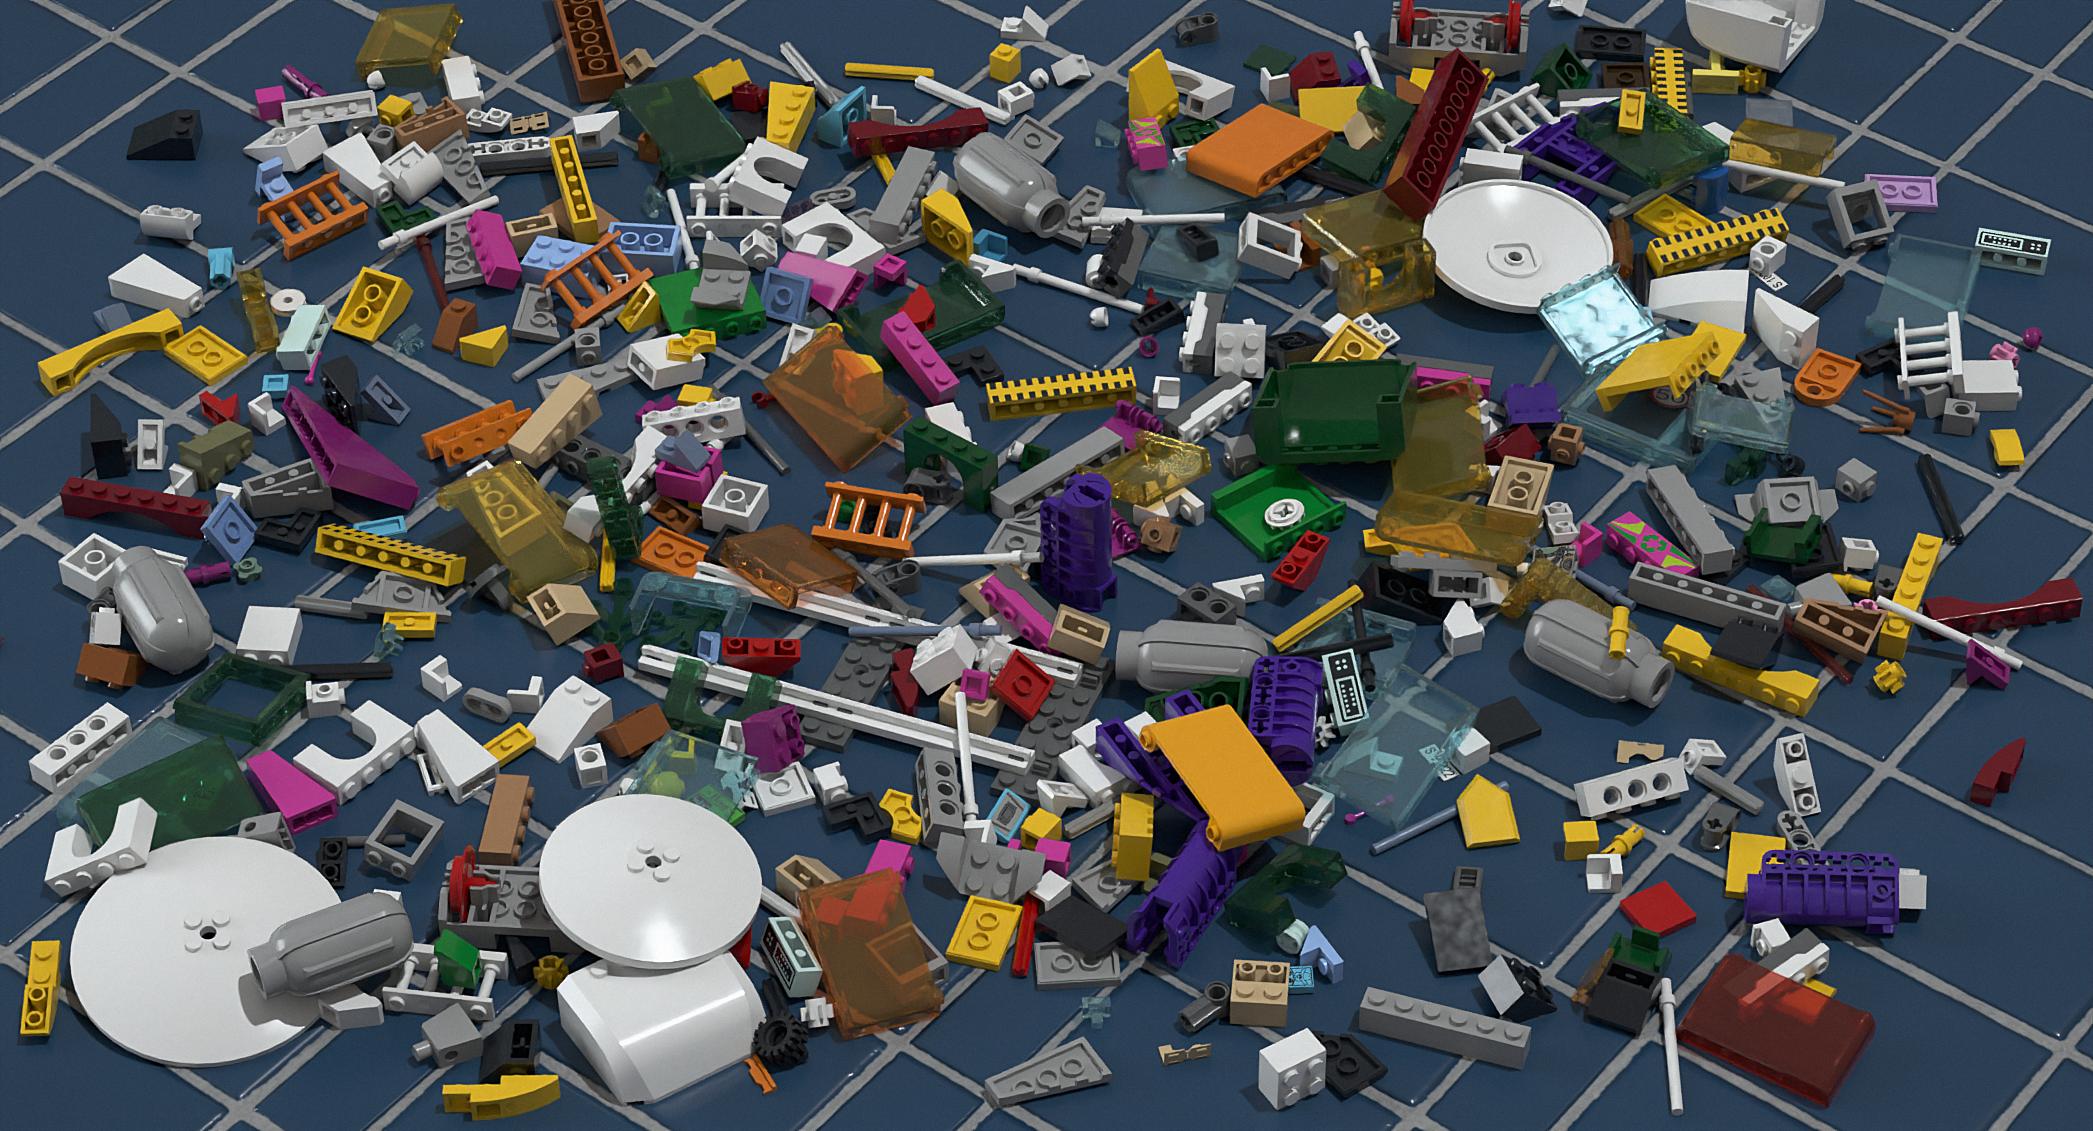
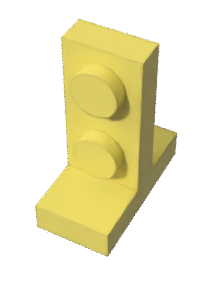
M1710 50L1709 70L1693 69L1692 93L1737 95L1739 71L1725 70V66H1723L1724 56Z

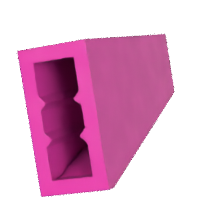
M788 251L778 266V269L814 278L810 296L832 312L846 317L870 277L855 268Z
M269 750L246 760L249 779L273 813H282L291 836L338 817L334 795L273 751Z

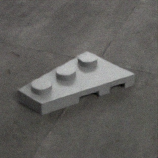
M1086 185L1069 202L1070 216L1067 223L1052 237L1083 249L1093 226L1083 227L1082 217L1099 216L1106 201L1105 192Z
M864 207L846 214L849 220H852L855 225L870 235V225L875 213L874 211ZM907 226L905 236L900 238L897 245L877 242L885 247L886 254L895 255L925 243L927 234L920 231L915 234L909 231V226Z
M526 283L513 324L512 336L559 344L560 336L559 332H557L556 317H554L550 287L543 291L540 288L541 285Z
M1780 367L1735 377V387L1750 410L1762 421V427L1765 430L1787 426L1788 414Z
M1110 859L1072 878V887L1092 906L1107 913L1141 881L1115 879L1116 868L1111 867Z

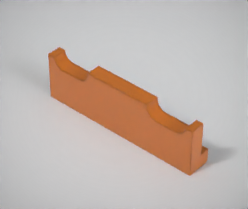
M757 1054L744 1060V1064L750 1067L749 1074L756 1085L763 1088V1095L777 1091L776 1084Z

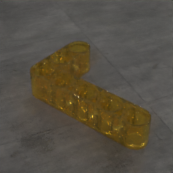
M1537 558L1511 586L1500 604L1501 612L1513 619L1520 617L1538 596L1546 602L1558 599L1572 600L1611 620L1613 618L1612 606L1546 558ZM1628 619V628L1639 633L1638 627Z

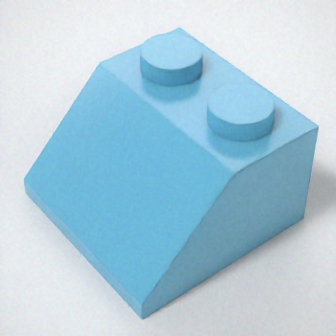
M861 86L844 96L818 119V139L840 148L847 143L848 123L867 120L865 87Z

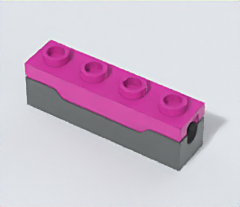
M1397 353L1396 359H1400L1402 365H1410L1412 362H1416L1419 395L1478 403L1483 400L1489 402L1493 387L1494 366Z
M1007 563L1004 564L986 580L979 593L986 602L992 604L1002 614L1006 621L1019 630L1021 635L1029 640L1039 652L1061 657L1064 654L1063 652L1047 647L1057 611Z

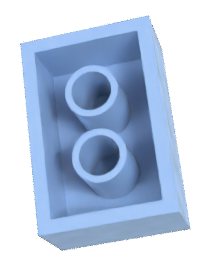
M610 222L608 232L611 235L618 230L622 233L615 244L636 270L642 272L649 268L654 274L653 277L666 276L677 272L682 252L681 226ZM608 249L602 251L603 264L611 274H627Z
M538 235L520 263L523 286L526 283L542 285L545 281L544 276L552 269L558 271L594 246ZM601 252L597 256L603 262V255ZM587 261L579 268L596 289L602 277L591 262ZM571 273L560 279L573 296L590 298ZM551 285L550 291L558 293L554 286Z

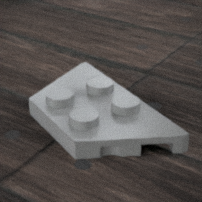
M1035 517L1003 519L984 549V554L1011 553L1013 550H1024L1025 553L1036 552L1041 544L1040 521L1036 522ZM1030 563L1019 566L1029 575ZM992 564V565L998 569V568L1002 567L1004 564Z
M381 571L375 577V580L364 588L363 594L359 598L355 597L352 600L351 610L385 614V612H436L437 622L450 623L451 612L446 610L444 598L437 590L436 583L394 572Z

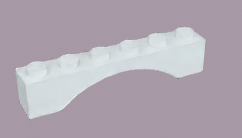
M648 425L635 439L631 452L632 469L626 478L605 492L581 497L567 511L563 528L587 543L595 536L599 537L608 521L613 522L616 519L621 507L626 508L629 505L633 494L642 491L646 480L649 477L651 479L655 477V470L662 461L655 457V449L667 436Z

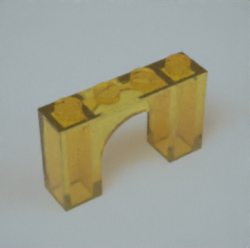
M1426 238L1404 244L1403 266L1399 275L1392 282L1380 288H1370L1371 270L1361 256L1339 262L1337 308L1342 315L1350 320H1354L1366 312L1371 315L1434 297L1435 249Z

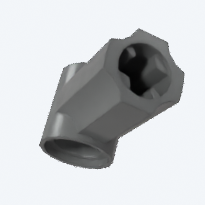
M1220 981L1209 983L1205 988V994L1178 1012V1019L1188 1032H1195L1213 1018H1223L1230 1013V990L1227 984Z

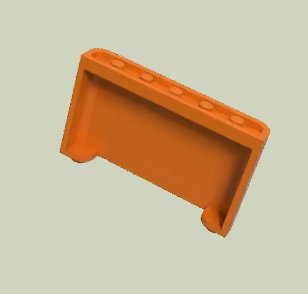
M1259 104L1190 148L1186 153V171L1257 198L1333 148L1334 132L1268 105Z

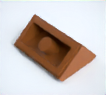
M660 495L648 511L650 515L683 536L688 535L703 524V521L672 498Z

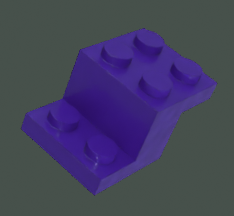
M1548 382L1535 383L1534 387H1525L1522 383L1511 384L1510 388H1506L1501 395V406L1505 407L1506 430L1524 423L1528 425L1530 430L1556 429L1559 422H1562L1561 411L1557 410L1556 386H1549Z

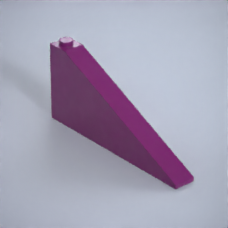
M290 386L282 404V409L327 485L410 510L412 503L416 502L419 496V487L414 479L295 386Z

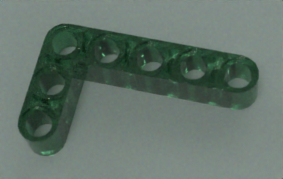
M614 455L588 458L587 471L614 561L640 558L644 531V516L641 505L629 506Z

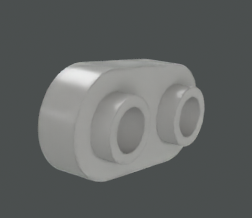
M847 186L816 191L810 195V207L814 209L828 202L838 210L848 209L856 203V192L853 188Z
M470 688L462 699L469 711L496 722H505L513 712L511 703L507 698L486 692L480 688Z

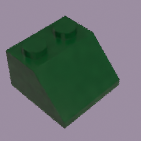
M1563 42L1543 55L1530 79L1534 84L1538 83L1540 85L1539 90L1545 96L1557 98L1558 90L1585 89L1593 75L1566 43Z

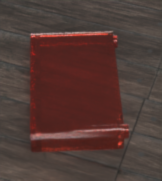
M1727 953L1677 1026L1676 1038L1829 1108L1874 1037L1876 1024L1872 1015L1867 1011L1858 1010L1751 962L1740 954Z

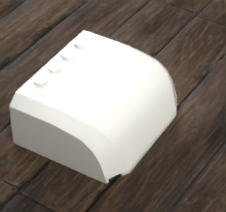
M1685 0L1691 34L1701 46L1737 62L1782 73L1818 31L1823 19L1826 0Z
M729 950L699 964L673 969L637 968L603 958L568 975L557 988L561 1026L622 1106H627V1102L644 1101V1104L657 1103L751 1057L757 1051L753 1043V1038L757 1037L754 1034L755 1029L760 1030L761 1027L758 1024L766 1022L764 1018L766 1017L765 1011L753 983Z

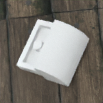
M415 141L384 161L379 168L395 184L393 190L409 206L440 185L444 178L442 165L433 152L427 154Z
M152 205L140 214L141 230L144 235L193 240V230L201 224V214H193V211L183 208H172L170 210L169 208H162V206Z

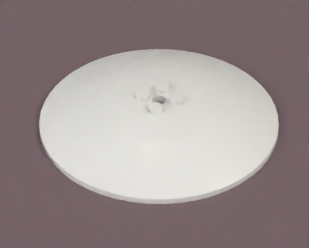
M204 837L169 844L149 852L146 863L132 869L117 871L97 890L86 905L75 928L71 944L70 965L75 992L82 1008L103 1034L127 1051L143 1058L168 1065L194 1068L225 1066L257 1058L288 1044L310 1028L321 1017L317 998L322 994L307 998L295 996L288 992L265 1000L253 976L248 959V949L269 942L271 934L286 922L339 904L341 901L333 887L318 870L297 855L272 844L239 837ZM208 932L216 934L214 938L208 940L203 939L202 935Z

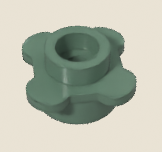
M254 557L236 562L233 565V569L238 572V577L244 582L256 580L263 571L262 567L258 566L257 559Z

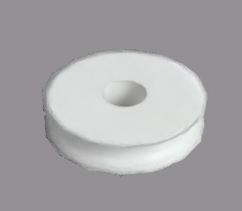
M280 290L270 299L271 310L278 316L292 317L298 305L307 304L305 301L306 297L300 290Z

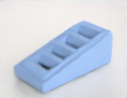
M700 632L698 657L711 663H717L721 638L719 633Z

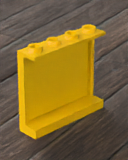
M1710 331L1639 345L1595 389L1604 412L1613 410L1629 392L1669 385L1674 398H1679L1721 354L1719 343L1715 339L1713 332Z

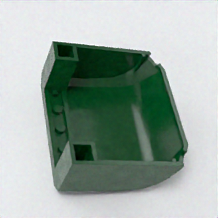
M1400 359L1295 362L1287 364L1288 369L1279 371L1270 367L1251 408L1256 455L1269 464L1289 463L1291 466H1299L1304 463L1325 465L1329 462L1350 464L1354 461H1364V463L1370 464L1376 463L1379 460H1394L1406 450L1415 423L1418 397L1416 362H1412L1410 365H1402Z

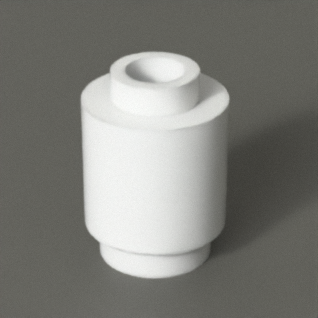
M1101 254L1093 255L1087 262L1086 283L1094 289L1103 288L1096 284L1099 275L1097 270L1103 263L1101 259L1103 255Z

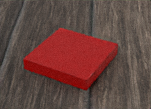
M1015 649L1011 652L991 683L989 690L1029 722L1037 713L1056 681L1018 649Z
M1666 881L1621 900L1619 908L1636 926L1661 934L1660 938L1691 925L1697 920V915Z

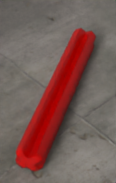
M1029 891L1025 893L1012 966L1013 974L1016 977H1025L1028 974L1036 929L1034 920L1038 917L1040 899Z

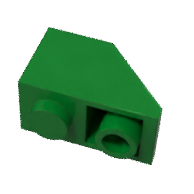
M443 929L440 940H436L434 945V956H437L438 959L437 971L441 973L443 985L476 989L483 968L480 951L450 930Z

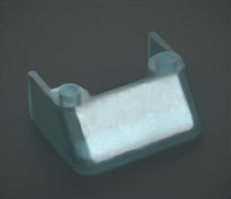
M1699 378L1693 382L1685 413L1688 429L1691 434L1775 453L1785 454L1788 452L1795 411L1792 398H1776V401H1771L1770 404L1724 395L1717 389L1718 386L1715 384L1704 382L1701 385Z
M653 571L642 577L630 603L629 612L633 634L639 635L655 597L726 610L728 612L722 624L724 637L738 638L752 606V595L750 590L743 586Z

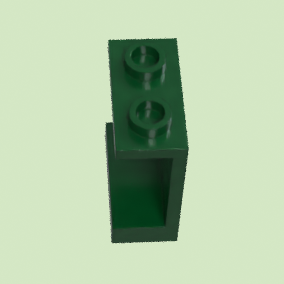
M1762 507L1758 516L1753 518L1750 529L1744 533L1743 544L1746 546L1747 556L1806 565L1822 538L1821 515L1811 514L1803 529L1769 525L1768 509Z

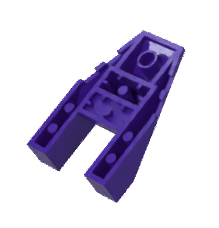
M1604 101L1580 110L1579 115L1561 117L1560 122L1552 125L1549 123L1543 124L1513 147L1521 151L1528 150L1534 153V156L1550 163L1556 158H1560L1578 168L1574 173L1604 185L1618 166L1635 134L1617 132L1620 109ZM1523 164L1522 181L1529 180L1542 169L1533 165L1527 166ZM1566 179L1556 185V190L1576 199L1586 207L1598 193Z
M1189 689L1165 698V720L1205 710ZM1119 717L1096 726V750L1110 767L1193 820L1199 822L1210 819L1160 747L1154 752L1145 750Z

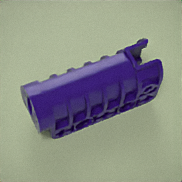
M1086 473L1084 476L1074 474L1066 481L1061 500L1049 496L1040 504L1041 552L1044 554V560L1041 562L1042 586L1049 595L1079 611L1087 613H1097L1102 610V592L1106 588L1109 594L1115 597L1118 596L1117 575L1112 573V489L1107 479L1095 473Z
M1264 656L1258 658L1254 665L1248 729L1261 747L1268 748V750H1265V753L1291 787H1295L1306 782L1313 772L1318 707L1322 708L1323 666L1316 660L1307 657ZM1265 667H1269V673L1264 672ZM1262 683H1269V684H1271V685L1262 686V685H1260V684H1262Z
M1209 820L1199 821L1188 835L1186 843L1179 848L1177 856L1170 861L1167 870L1159 877L1158 884L1150 890L1148 898L1142 902L1139 909L1133 911L1128 917L1127 950L1138 955L1142 951L1145 952L1162 926H1164L1169 935V944L1164 950V955L1167 956V965L1180 969L1231 894L1236 882L1237 861L1243 851L1242 845L1219 852L1206 835Z
M1769 850L1762 857L1759 874H1747L1744 887L1745 923L1758 924L1778 918L1782 925L1864 927L1865 933L1895 934V926L1899 923L1898 860L1895 856L1888 853ZM1771 857H1775L1779 863H1785L1786 858H1790L1789 864H1766V862H1770ZM1798 858H1803L1809 862V865L1794 864V861ZM1814 859H1818L1817 864H1825L1827 859H1832L1833 864H1841L1842 860H1846L1845 866L1814 865ZM1853 860H1860L1865 866H1850V863ZM1870 860L1874 861L1873 866H1880L1883 861H1888V865L1893 866V868L1887 870L1882 867H1870Z

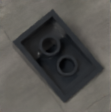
M190 109L175 110L134 127L126 155L127 160H196L203 134L200 111Z
M1301 329L1266 336L1265 357L1274 370L1288 369L1287 364L1311 362L1327 342Z
M93 393L91 394V447L98 480L127 477L128 466H132L131 451H126V448L129 447L127 432H122L119 420L97 394Z
M1372 561L1358 579V587L1364 595L1361 599L1363 617L1367 620L1382 625H1441L1443 623L1441 598L1433 597L1428 593L1429 582Z
M1738 616V619H1732L1728 622L1712 647L1710 655L1761 670L1777 663L1785 634L1778 632V627L1764 623L1763 627L1753 624V619Z

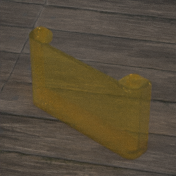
M1383 189L1308 209L1303 215L1300 230L1352 273H1357L1425 254L1422 234L1427 215L1414 222L1403 213L1397 204L1386 196L1382 191Z
M1472 375L1418 389L1417 414L1408 445L1403 453L1392 460L1395 500L1401 511L1483 489L1489 486V481H1492L1490 469L1486 466L1479 398H1483L1480 384L1474 383Z
M518 459L511 460L438 489L436 495L438 505L446 511L454 510L457 507L511 572L508 589L521 604L528 602L527 596L548 583L570 585L596 574L599 560L595 550L589 543L563 528L566 515Z
M1395 489L1376 514L1374 530L1377 537L1386 542L1515 567L1523 563L1541 535L1544 518Z

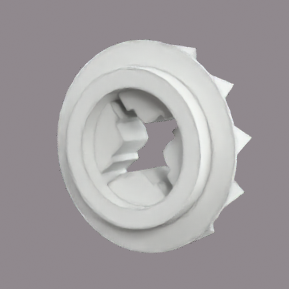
M1295 499L1277 501L1265 512L1266 523L1273 530L1280 528L1283 531L1286 527L1292 528L1294 524L1301 523V519L1305 517L1303 504Z

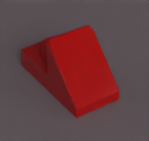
M208 391L199 395L202 414L216 425L228 420L238 424L241 412L238 394H234L224 401L214 397Z

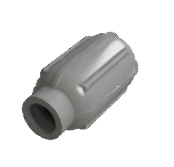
M983 132L966 142L954 157V173L961 192L1005 226H1010L1021 232H1034L1042 238H1049L1057 234L1067 223L1070 216V205L1067 200L1059 195L1055 176L1011 142L1005 141L990 132Z
M137 546L122 552L112 566V575L115 579L113 592L117 604L116 610L118 614H122V622L146 662L152 663L161 670L169 671L173 675L180 674L182 671L197 666L213 650L215 638L209 622L210 616L184 571L179 565L160 559L157 553L150 547Z
M1566 599L1548 601L1535 610L1528 623L1523 644L1526 656L1535 665L1613 703L1633 699L1649 708H1654L1666 695L1673 680L1674 664L1658 656L1656 648L1644 635L1628 628L1630 636L1626 640V656L1624 659L1615 660L1608 655L1611 639L1608 631L1612 626L1611 619L1579 603Z
M1159 620L1157 624L1149 626L1144 632L1120 630L1116 650V680L1138 681L1146 690L1154 695H1159L1172 690L1177 691L1191 687L1192 684L1211 681L1219 676L1247 677L1252 694L1255 661L1260 657L1268 656V649L1265 640L1260 635L1245 629L1243 626ZM1268 667L1264 668V672H1268Z
M373 892L288 921L271 934L269 942L250 948L247 953L256 984L265 1000L288 992L295 996L310 998L404 963L412 954L414 941L411 924L402 904L389 894Z

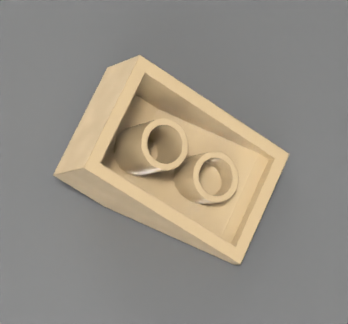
M1505 455L1487 505L1486 527L1536 537L1554 465Z

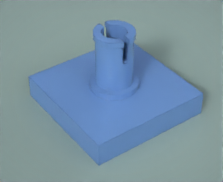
M771 266L767 267L760 296L766 310V316L800 326L804 325L814 278Z
M227 495L221 499L200 530L204 533L205 541L209 540L208 544L214 545L224 559L229 562V565L233 566L236 562H240L255 541L254 532L257 526L233 497Z

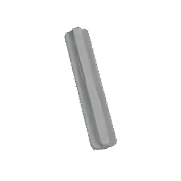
M297 595L294 602L295 608H300L301 611L367 619L369 616V612L351 610L352 602Z
M1700 765L1695 770L1694 778L1752 814L1758 815L1763 810L1764 802L1707 767Z
M1121 794L1063 826L1064 835L1068 839H1073L1112 818L1115 812V803H1121Z

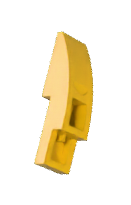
M60 940L32 941L28 984H25L21 1037L49 1036L51 1033L61 983L59 969L62 945Z
M547 1074L501 1076L500 1084L443 1085L442 1093L445 1112H472L473 1121L492 1120L523 1114L559 1099L561 1094L558 1075Z

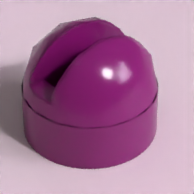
M2031 327L2022 333L2026 346L2034 349L2041 345L2043 336L2040 328Z
M1147 336L1140 341L1139 349L1144 356L1152 357L1158 352L1159 345L1155 338ZM1150 340L1152 351L1147 352L1145 341Z

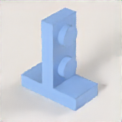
M279 156L259 164L257 169L255 191L259 197L266 195L270 202L293 192V189L282 174L283 162ZM302 205L299 208L305 214V207ZM291 212L280 216L284 222L295 218Z

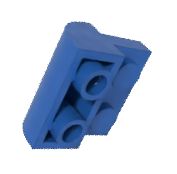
M1714 150L1713 158L1708 159L1707 164L1701 163L1700 172H1695L1693 186H1697V191L1693 190L1691 204L1695 205V212L1700 215L1716 214L1726 205L1730 167L1722 166L1724 151Z

